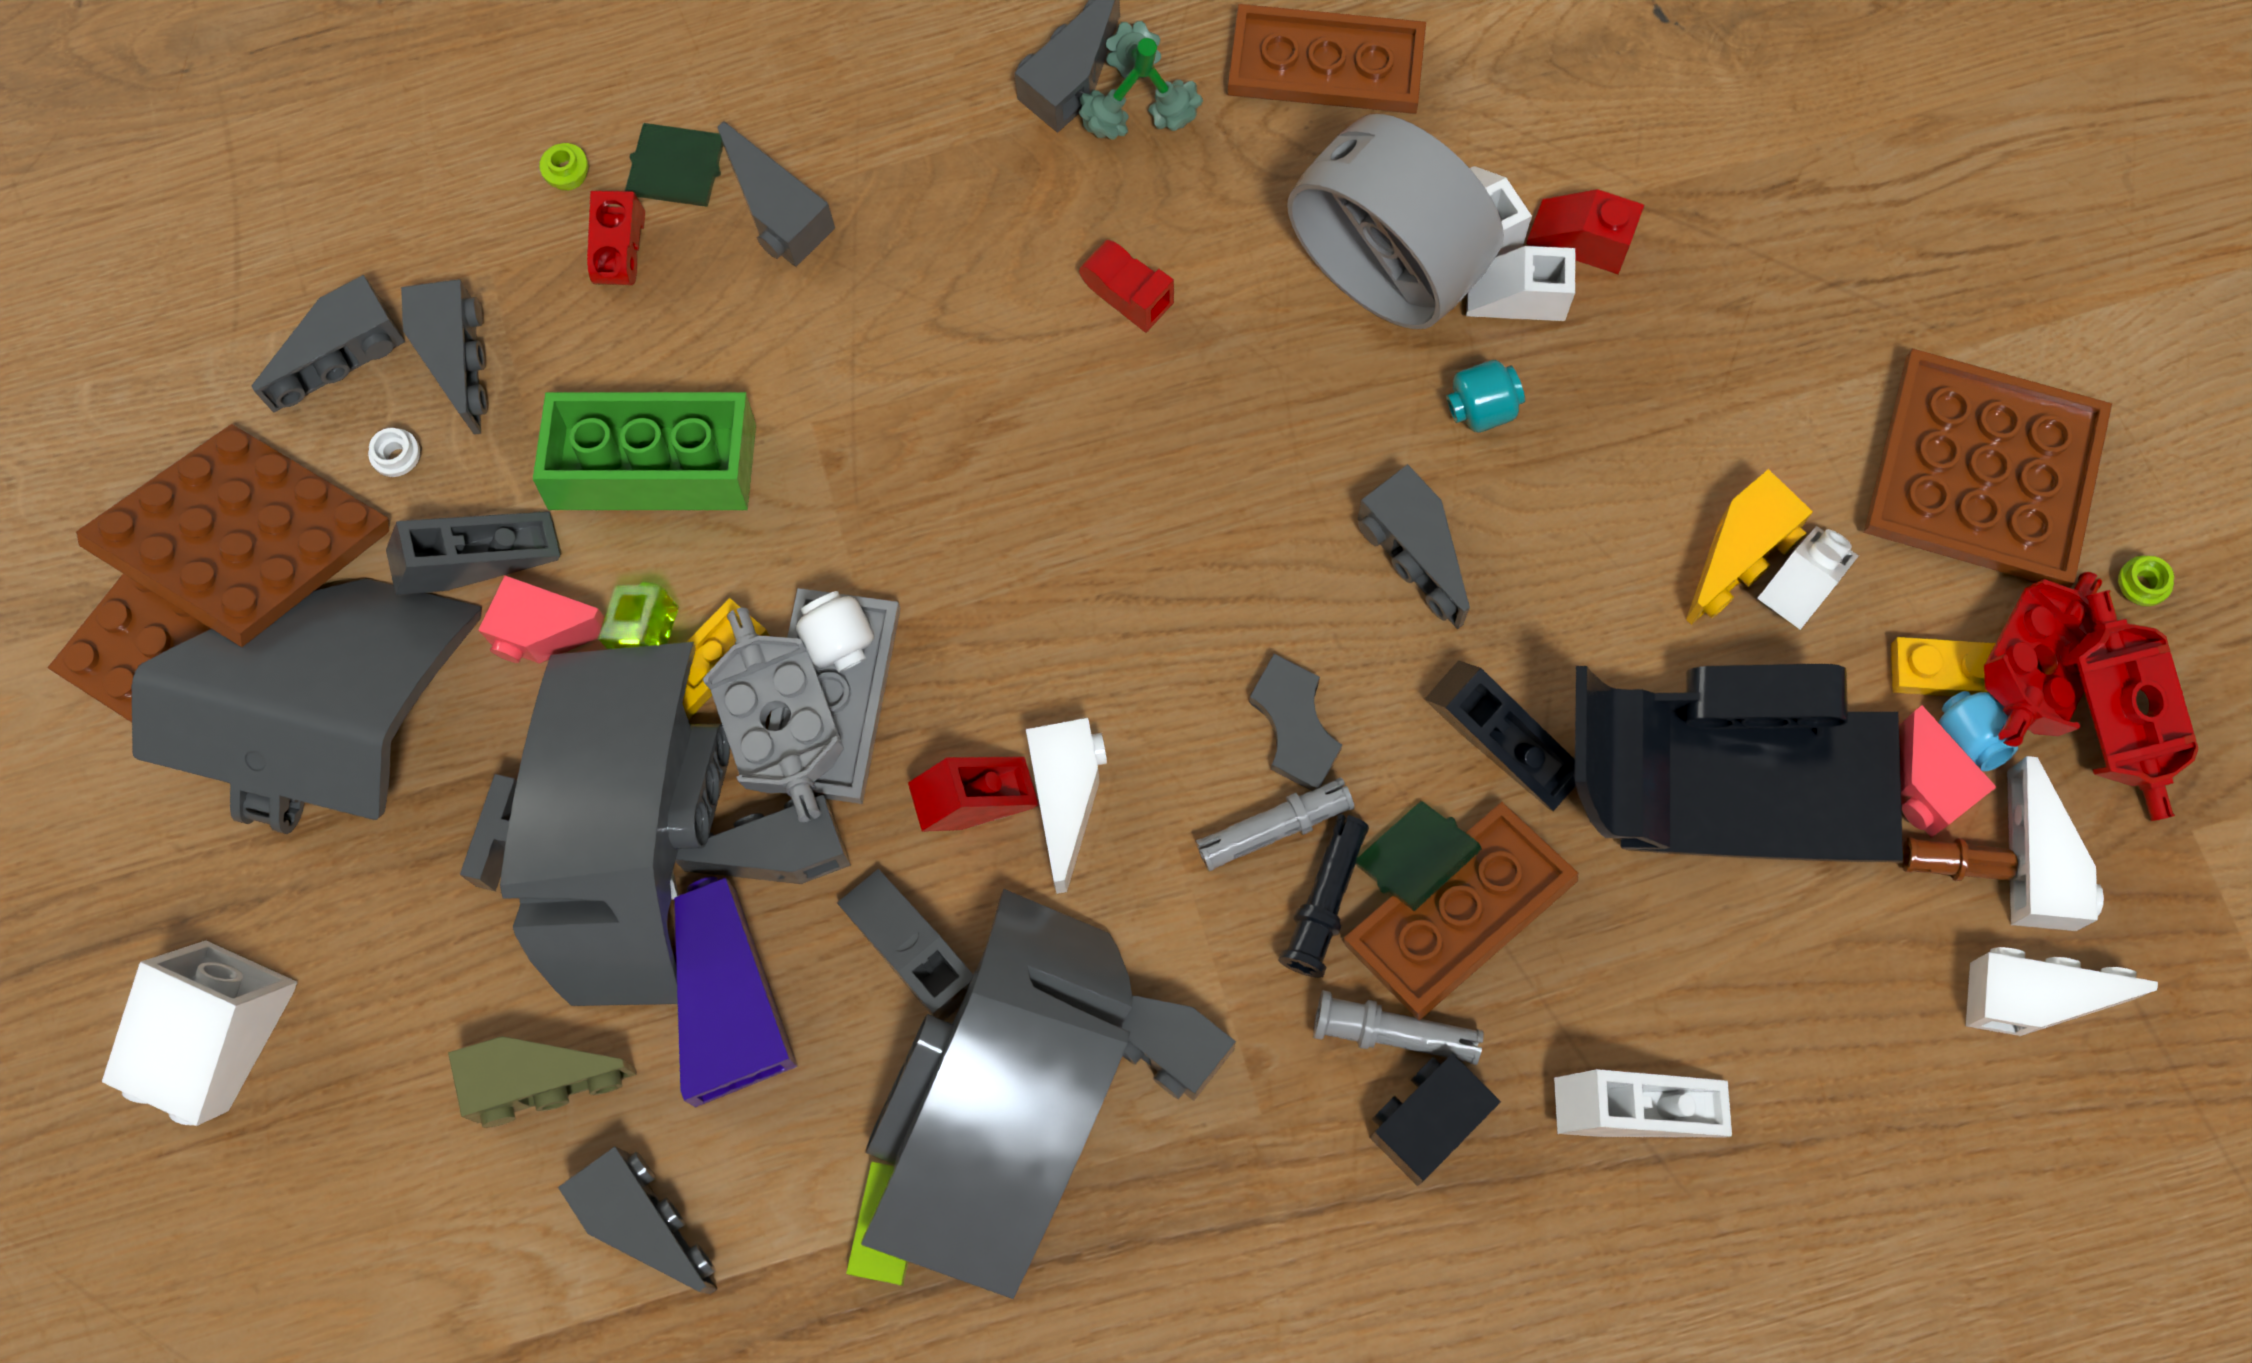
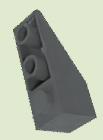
M1089 0L1083 11L1069 24H1063L1058 27L1051 36L1050 41L1036 54L1027 55L1014 72L1017 99L1057 133L1079 114L1082 108L1081 95L1083 93L1090 94L1097 86L1109 50L1106 47L1105 41L1114 35L1120 18V0Z
M362 275L320 297L251 386L254 392L274 413L282 408L298 404L306 395L326 384L341 381L349 372L365 363L387 356L393 348L403 344L405 340L381 298L366 277Z
M460 279L401 287L403 332L473 434H481V415L487 413V400L482 385H479L478 374L479 370H484L485 368L483 348L480 341L477 340L476 327L483 324L482 309L478 298L470 296Z
M1407 464L1361 500L1357 518L1359 521L1358 526L1363 536L1372 545H1381L1393 558L1392 565L1399 576L1407 583L1414 581L1426 594L1425 599L1431 611L1443 621L1448 619L1458 630L1464 625L1470 606L1443 503Z
M823 795L815 798L818 809L821 812V815L816 819L809 814L811 821L799 822L794 803L791 799L784 804V810L765 817L761 813L751 814L737 820L733 824V829L717 835L710 832L704 848L679 849L675 860L685 872L803 884L851 866L832 810Z
M879 869L837 902L840 908L932 1016L945 1020L961 1006L973 974L941 936Z
M1132 995V1008L1122 1026V1029L1130 1032L1123 1057L1134 1065L1142 1059L1157 1071L1153 1080L1176 1099H1179L1185 1093L1195 1101L1234 1051L1236 1041L1191 1006Z
M613 1147L558 1187L587 1234L698 1292L712 1294L717 1290L709 1277L716 1272L714 1265L698 1244L691 1248L679 1231L685 1225L682 1216L667 1197L659 1201L649 1185L650 1182L655 1180V1176L638 1152L630 1156L628 1152Z

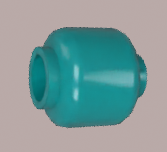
M1494 359L1457 372L1453 378L1454 392L1446 395L1447 404L1456 423L1465 421L1466 425L1477 433L1513 421L1518 416L1519 405L1525 403L1523 387L1514 367L1511 365L1505 367L1500 361Z

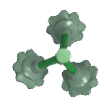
M1136 21L1133 26L1127 22H1121L1116 33L1105 41L1106 47L1111 51L1108 53L1106 61L1110 66L1118 68L1125 80L1117 90L1112 89L1107 96L1098 90H1093L1090 94L1083 93L1081 95L1082 108L1079 111V115L1083 118L1084 128L1088 132L1094 133L1097 138L1108 137L1114 140L1118 135L1125 136L1128 133L1126 121L1129 115L1121 108L1126 102L1125 95L1139 77H1149L1156 86L1155 100L1157 102L1151 104L1148 109L1149 113L1154 117L1156 128L1163 129L1168 127L1171 131L1184 128L1187 123L1196 118V108L1201 106L1203 98L1197 93L1196 83L1188 81L1184 84L1181 80H1175L1173 83L1164 81L1154 67V64L1161 59V53L1157 50V46L1160 44V37L1149 32L1143 21Z

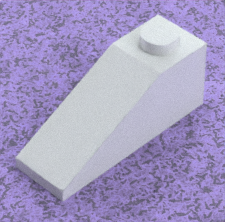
M1088 718L1026 729L1056 894L1064 893L1068 890L1100 782L1098 765L1107 764L1102 733L1091 734Z
M2026 756L2007 771L2009 849L2014 851V854L2018 857L2016 876L2010 880L2011 925L2078 931L2098 920V915L2102 911L2104 901L2103 889L2100 884H2096V866L2038 757Z
M1599 1069L1554 1078L1557 1134L1595 1137L1732 1136L1728 1081Z

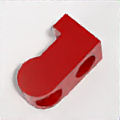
M590 191L587 265L590 280L594 285L635 284L637 276V251H639L640 229H644L645 209L634 192ZM617 204L622 207H612L608 205Z
M1105 240L1079 268L1080 276L1093 292L1145 333L1152 328L1174 303V279L1160 269L1154 272L1138 259H1133L1122 246L1114 241Z

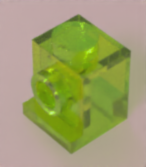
M642 582L638 586H615L598 640L607 649L667 644L679 606L663 587L654 583Z

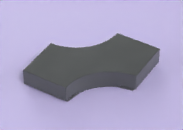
M1273 654L1250 696L1249 703L1266 716L1275 733L1277 752L1271 770L1313 791L1322 786L1342 749V744L1325 731L1316 714L1314 697L1320 677Z

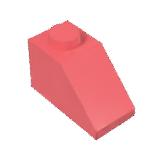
M504 576L478 631L492 645L490 651L498 657L513 663H519L521 658H525L540 664L549 660L550 655L563 654L607 635L611 625L596 607Z
M1923 705L1899 725L1902 812L1914 827L1924 830L1932 838L1994 790L1996 786Z

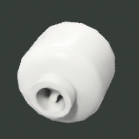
M834 591L810 602L800 609L803 617L798 621L796 631L815 666L828 667L835 665L838 673L866 660L862 650L872 643L874 632L859 602L855 598L850 596L841 597L838 591Z

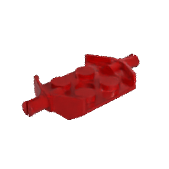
M2084 572L2080 574L2074 589L2043 579L2023 590L1984 664L1985 689L2004 706L2003 712L2008 716L1998 734L2000 740L2005 739L2004 744L2012 747L2020 746L2027 730L2037 735L2061 736L2080 728L2078 722H2070V719L2084 692L2083 683L2077 664L2063 667L2062 661L2088 633L2094 632L2093 627L2095 623L2086 596L2097 593L2102 585L2101 578L2096 579L2098 575L2095 573ZM2038 660L2041 664L2042 672L2037 668Z
M2110 590L2087 595L2086 598H2088L2095 623L2093 627L2094 632L2088 633L2062 661L2063 667L2073 664L2078 666L2106 767L2092 769L2093 774L2129 786H2138L2140 791L2143 790L2150 814V821L2173 817L2175 814L2172 811L2165 785L2174 783L2172 778L2195 761L2199 747L2167 637L2156 628L2128 624L2127 619L2118 620ZM2139 690L2145 693L2149 701L2147 715H2144L2137 706L2136 696Z

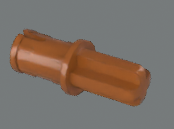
M1907 838L1903 845L1902 867L1905 872L1950 875L1954 881H1962L1964 876L2009 881L2016 876L2018 857L2011 849L1967 845L1966 841L1961 838L1955 839L1953 843Z

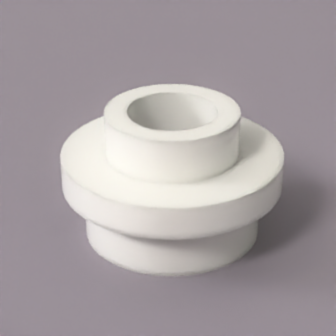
M386 428L377 432L371 439L368 456L371 465L377 472L388 477H398L410 472L416 466L420 458V446L415 437L408 431ZM402 449L399 456L389 460L390 454L393 451Z

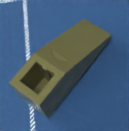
M503 1036L448 1052L461 1117L481 1123L483 1128L496 1127L512 1122L516 1119L515 1112L535 1106L536 1111H548L562 1107L569 1103V1095L589 1090L590 1095L615 1091L623 1086L622 1079L637 1075L635 1067L623 1059Z

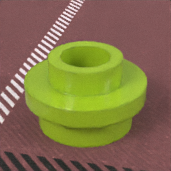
M560 143L544 152L540 159L539 168L544 180L549 185L568 191L576 189L585 181L589 164L581 148L570 143ZM569 162L563 167H558L561 163Z
M2137 556L2123 565L2118 575V583L2124 596L2131 602L2140 606H2155L2163 602L2171 594L2174 586V573L2170 565L2159 557ZM2137 576L2147 579L2150 583V589L2143 586Z

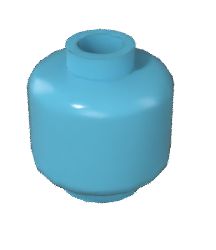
M1964 691L1954 695L1943 705L1942 711L1944 714L1938 723L1982 771H1990L2003 765L2018 750V746H2008L2003 743L2005 739H1999L1998 734L2008 716L2003 712L2004 706L1989 692H1979L1971 695L1968 691Z

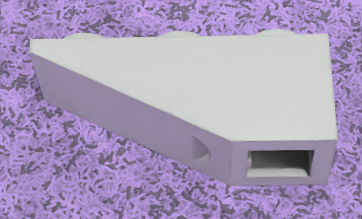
M1992 948L1987 954L1970 962L1966 1026L2023 1036L2135 1000L2156 991L2158 982L2137 978V972L2128 968L2105 967L2099 972L2082 969L2081 962L2071 958L2050 957L2045 959V962L2025 959V952L2018 949Z

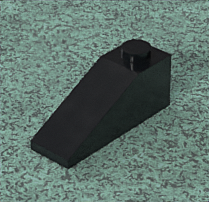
M1458 660L1425 697L1424 700L1463 737L1549 810L1554 811L1576 787L1575 759L1482 668Z

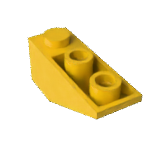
M1769 469L1737 495L1722 515L1686 618L1691 625L1705 613L1711 619L1717 616L1734 599V596L1730 593L1732 589L1742 581L1748 587L1751 586L1770 568L1771 565L1766 560L1777 550L1786 555L1807 535L1802 527L1813 511Z

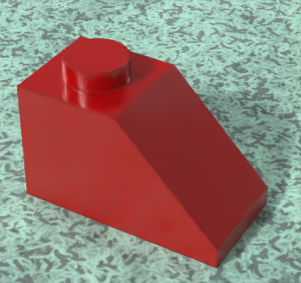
M1599 189L1542 199L1526 244L1537 247L1575 248L1576 261L1619 275L1645 205Z
M946 757L908 782L922 832L964 830L1024 812L1039 805L1025 757Z

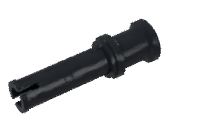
M1343 814L1337 815L1328 847H1326L1311 894L1308 897L1307 903L1296 909L1293 918L1297 923L1288 950H1282L1278 959L1283 966L1294 972L1315 978L1324 977L1327 967L1323 961L1332 936L1338 935L1342 926L1340 924L1341 919L1337 916L1352 876L1361 845H1363L1369 830V825L1363 820L1350 815L1347 816V819Z

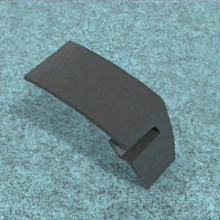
M694 642L550 655L522 754L505 844L500 889L503 899H520V907L513 924V930L528 959L553 989L571 1006L678 1004L677 966L667 928V916L671 903L670 878L679 849H696L706 846L730 757V746L722 723L689 724L682 704L696 651Z
M1003 889L985 950L953 1023L951 1024L929 1014L925 1016L869 1138L865 1153L894 1164V1169L862 1238L861 1245L1014 1299L1069 1182L1128 1044L1130 1032L1122 1029V1026L1132 1008L1133 998L1130 978L1119 949L1110 933Z

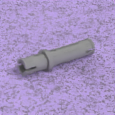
M1340 777L1323 787L1300 796L1297 793H1293L1286 797L1287 802L1229 826L1215 834L1196 840L1197 848L1203 862H1206L1207 870L1210 872L1227 862L1245 856L1299 831L1302 835L1313 831L1311 826L1347 810L1354 809L1352 796L1348 787L1345 786L1344 780Z

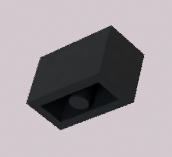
M1453 1053L1442 1064L1434 1057L1430 1059L1410 1080L1417 1089L1404 1103L1394 1096L1372 1118L1379 1128L1370 1139L1417 1187L1501 1103Z

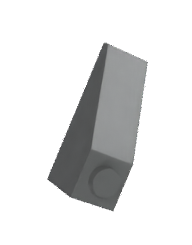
M723 121L717 128L759 232L757 237L759 244L772 257L778 259L780 256H783L792 265L797 267L835 229L829 204Z
M550 511L396 521L386 548L395 595L449 591L558 561L560 558Z

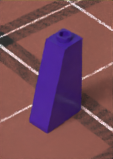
M717 877L698 880L687 887V893L674 897L680 1090L684 1101L694 1107L798 1067L736 889L726 878L718 880Z

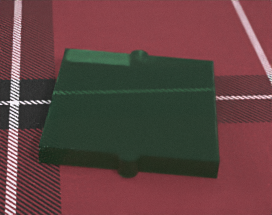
M643 123L636 151L629 156L632 166L625 191L634 192L637 197L708 207L715 177L721 175L719 161L724 145L720 134Z
M1420 801L1357 858L1356 865L1377 882L1382 893L1390 892L1415 911L1477 855L1482 848L1479 842L1458 828L1453 817L1446 819L1427 804Z

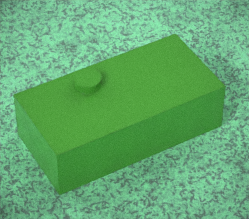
M545 392L533 481L548 510H748L756 422L746 392Z

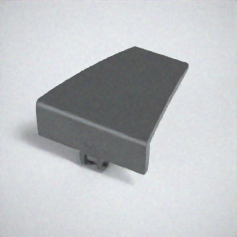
M365 578L313 591L243 647L235 644L215 630L210 629L138 666L132 680V754L137 760L230 783V812L233 820L250 824L253 821L269 824L273 831L288 834L295 829L301 819L304 802L377 820L384 814L386 809L390 777L391 741L431 680L481 619V607L428 593L395 595L394 585Z

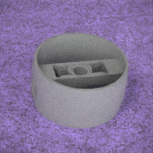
M1369 114L1361 117L1342 131L1305 170L1288 197L1287 207L1292 227L1302 246L1322 272L1359 305L1376 316L1405 328H1429L1454 309L1486 273L1503 244V226L1498 210L1489 193L1471 169L1434 136L1412 123L1390 115Z

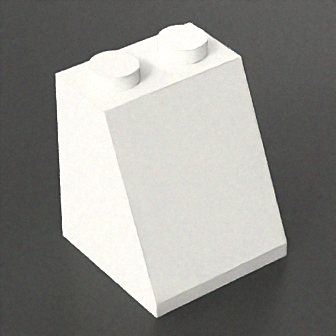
M206 940L141 961L102 1083L122 1091L123 1097L130 1101L143 1104L148 1103L169 1113V1117L173 1121L183 1125L198 1126L228 1112L292 997L297 981Z

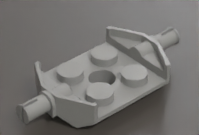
M738 608L739 617L734 611L729 612L727 615L736 639L735 645L707 673L703 681L711 690L739 772V776H736L738 782L745 789L764 793H787L792 798L799 822L811 821L809 814L814 819L821 815L812 792V788L815 787L814 782L834 766L844 749L815 667L803 641L799 638L759 636L755 632L749 610L747 608ZM780 707L790 710L791 717L784 728L778 731L766 729V718L772 710Z

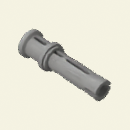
M1322 990L1319 998L1313 1030V1038L1322 1040L1325 1035L1356 1041L1358 1047L1363 1049L1374 1048L1375 1043L1447 1058L1453 1053L1459 1060L1470 1062V1064L1477 1065L1479 1062L1482 1048L1478 1047V1044L1483 1043L1484 1037L1483 1030H1472L1424 1019L1418 1021L1414 1017L1382 1011V1005H1378L1377 1001L1367 1000L1365 1004L1333 998L1331 992Z

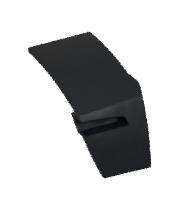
M1835 664L1700 666L1687 670L1686 692L1653 693L1643 689L1627 690L1612 688L1592 673L1588 666H1576V788L1593 826L1605 838H1621L1622 849L1653 853L1755 859L1903 863L1898 712H1848L1847 669L1845 667Z

